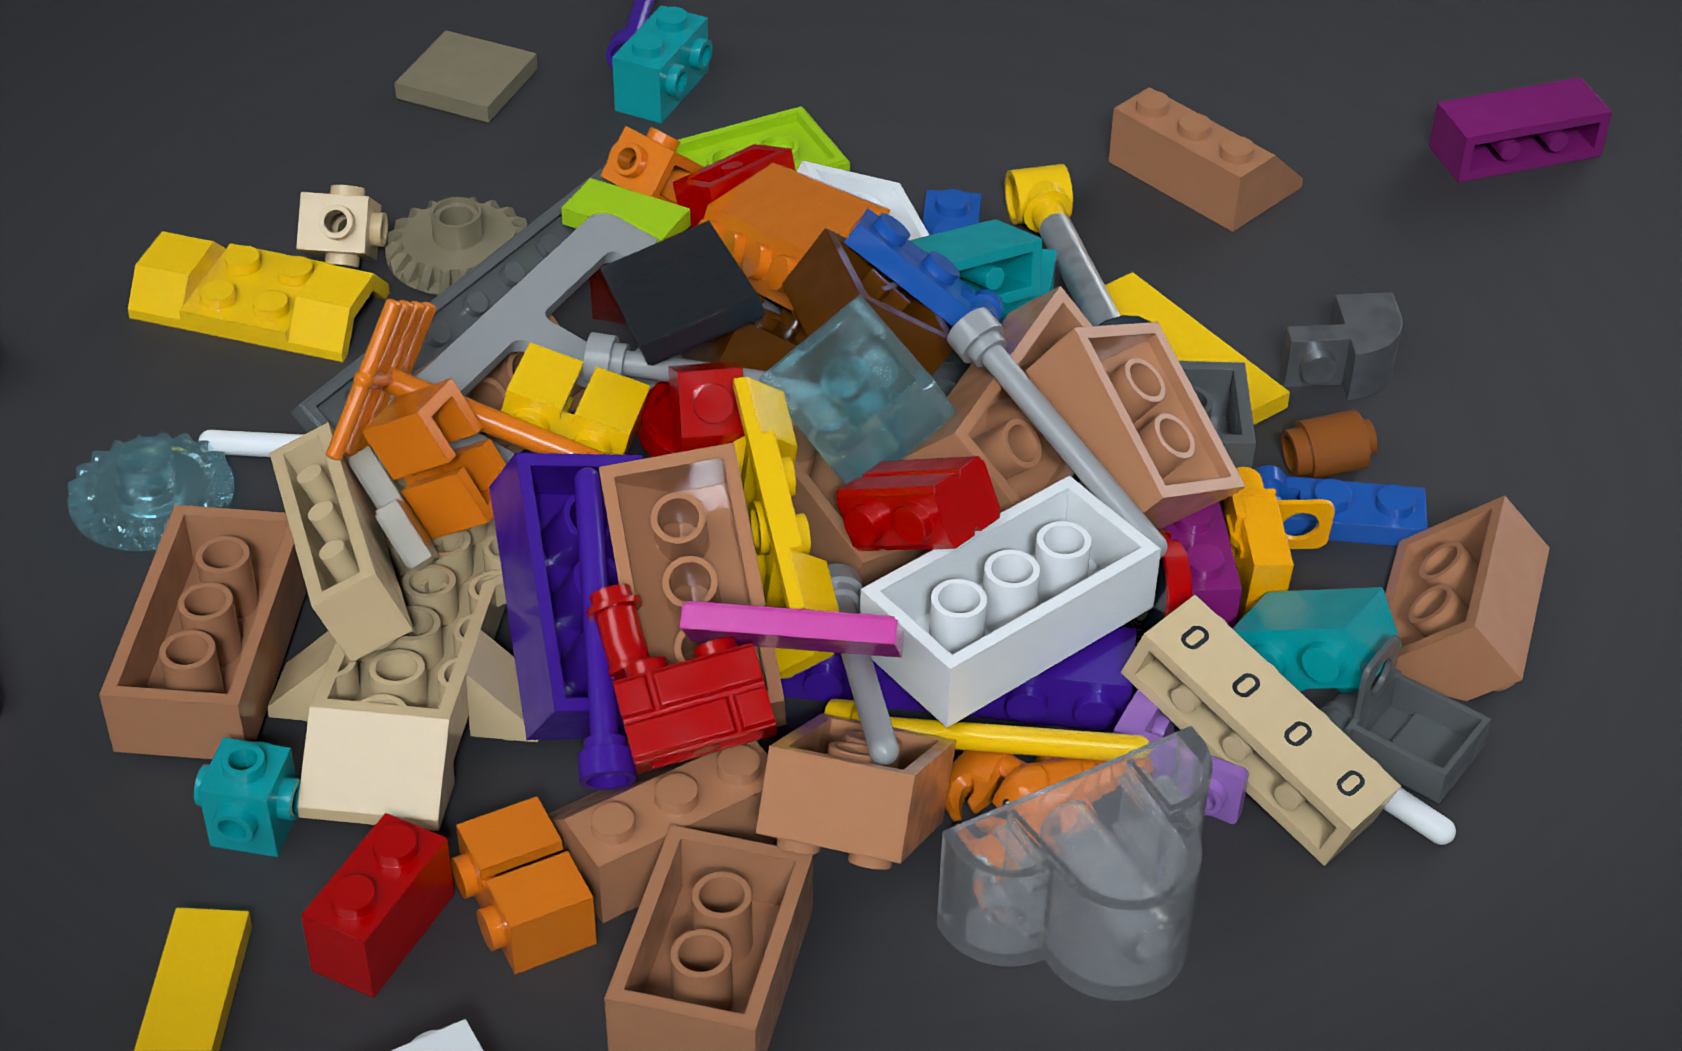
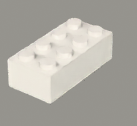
M1068 476L1001 512L998 520L982 531H975V536L958 548L933 549L863 587L860 595V614L895 616L904 632L902 658L871 655V658L948 728L1153 608L1161 548L1071 476Z

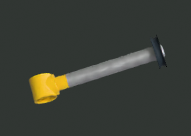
M1064 164L1007 170L1005 175V200L1011 222L1014 225L1025 223L1029 229L1040 233L1047 249L1057 250L1056 267L1074 303L1092 326L1151 322L1140 316H1121L1070 219L1073 209V191L1067 167Z

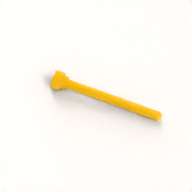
M831 699L824 711V714L860 721L854 700ZM890 717L893 728L956 740V750L1135 764L1147 761L1152 753L1150 741L1141 735L956 722L946 728L939 720Z

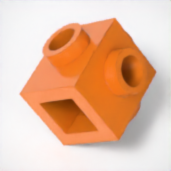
M625 126L619 140L611 148L608 161L600 176L619 187L677 204L672 182L702 169L703 166L677 153L676 150L680 141L651 126L645 136Z

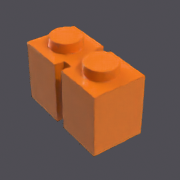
M452 378L395 397L362 430V433L392 479L404 478L407 485L401 490V493L431 539L488 523L494 517L489 486L506 466L505 461L490 438L454 450L449 445L451 442L476 435L483 428Z
M538 796L456 825L460 855L450 859L455 882L464 899L475 896L480 906V909H477V919L490 951L501 948L515 975L597 944L594 898L569 852L566 851L555 856L552 855L563 850L562 840Z

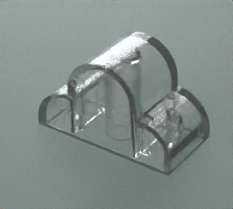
M1192 726L942 831L937 913L938 929L957 950L972 959L986 964L1015 967L1045 960L1056 975L1066 984L1081 993L1098 999L1130 1001L1145 998L1163 990L1181 972L1186 960L1202 863L1201 839L1213 771L1211 754L1204 740Z

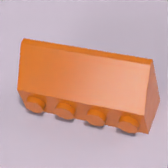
M772 163L708 204L704 219L698 225L708 220L711 222L758 294L793 310L794 308L782 283L822 231L827 228L847 238L851 229L867 208L878 216L881 213L889 214L890 209L783 165Z

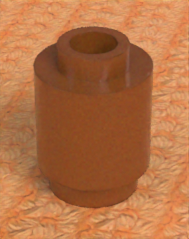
M1355 409L1296 421L1294 428L1283 430L1281 434L1283 460L1292 477L1306 476L1307 478L1321 479L1367 469L1370 464L1371 455L1376 454L1378 449L1377 435L1371 420L1368 418L1363 419Z

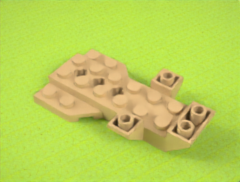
M404 478L397 479L403 489L407 485ZM373 503L375 511L378 510L375 504ZM494 517L486 524L431 539L440 558L422 570L407 568L381 527L413 631L396 639L388 647L373 651L352 663L331 633L327 631L286 663L267 708L268 715L271 718L308 722L297 806L299 818L376 825L381 817L388 813L426 830L439 831L455 784L453 761L468 716L470 736L538 743L539 740H526L515 659L494 641L506 606Z

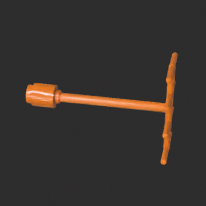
M390 298L386 300L360 368L354 375V383L326 451V455L329 458L340 461L344 454L351 457L357 451H361L367 446L371 447L362 430L389 404L390 400L394 396L397 397L433 384L411 375V372L437 307L434 304L418 301L409 302L407 300L397 301ZM463 396L483 427L480 431L534 453L606 454Z

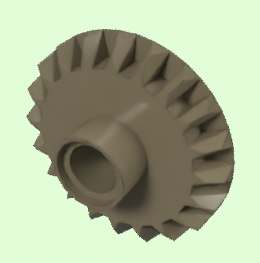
M472 196L470 199L466 197H450L439 202L430 201L427 209L412 208L408 218L395 220L394 230L388 232L387 246L385 247L386 261L393 275L407 286L425 293L439 295L527 227L526 218L516 216L512 207L499 208L496 200L478 203L475 196Z

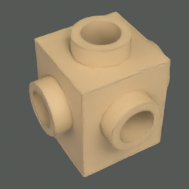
M331 185L330 194L301 192L297 250L310 257L325 258V262L350 269H359L360 260L377 261L378 247L386 245L388 218L386 213L381 212V205L369 196H365L364 188L350 185Z

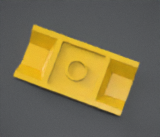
M162 231L135 264L128 313L131 319L344 362L349 352L355 316L369 296L386 300L390 294L389 283L374 273L335 266L334 264L308 259L303 256H292L256 249L252 246L230 243L227 248H224L214 241Z
M749 377L734 378L733 389L745 436L732 443L735 444L766 607L840 612L827 561L808 555L811 549L808 521L804 513L795 514L791 497H794L796 494L794 464L798 446L784 392ZM774 648L780 679L791 678L834 655V652Z

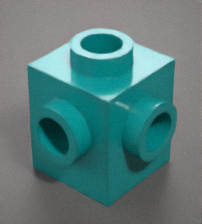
M222 738L211 763L204 764L200 768L194 785V801L197 806L202 807L211 847L274 857L279 856L293 822L299 817L297 806L301 779L296 777L291 748L276 746L267 742H250Z

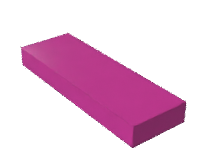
M687 601V604L682 603L680 629L692 642H708L724 637H735L737 645L753 642V645L757 647L902 658L904 632L895 616Z

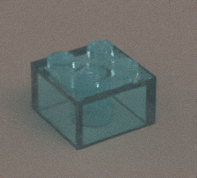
M861 295L852 300L759 377L762 383L784 392L790 418L845 484H848L855 478H862L863 473L882 461L903 459L958 413L935 380Z

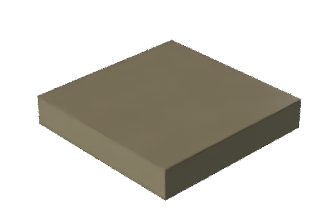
M445 30L394 83L396 98L489 123L538 69L537 53Z

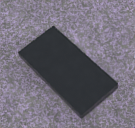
M709 220L600 267L606 284L648 366L665 361L763 318V315H766L757 292Z

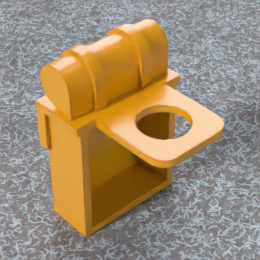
M1249 467L1236 468L1246 487L1238 493L1223 499L1224 506L1222 511L1242 587L1238 609L1239 621L1267 592L1288 591L1294 566L1290 549H1317L1324 546L1329 539L1335 514L1333 503L1325 499L1277 500L1276 490L1264 489L1260 474ZM1307 513L1318 519L1316 527L1309 533L1299 536L1285 533L1284 521L1295 514Z

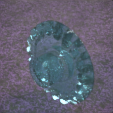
M164 430L156 437H143L138 432L135 439L126 443L114 440L110 451H93L91 463L77 466L76 479L68 483L69 499H67V504L74 525L92 541L118 550L150 551L157 550L174 505L229 509L235 492V482L232 467L228 466L224 452L214 451L209 440L194 442L189 433H183L173 439Z

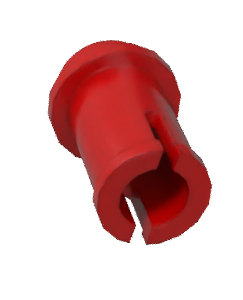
M617 584L592 593L589 596L591 607L586 611L588 620L597 623L609 666V676L613 680L625 678L624 668L629 664L650 658L637 610L642 607L641 598L638 595L632 594L630 585Z

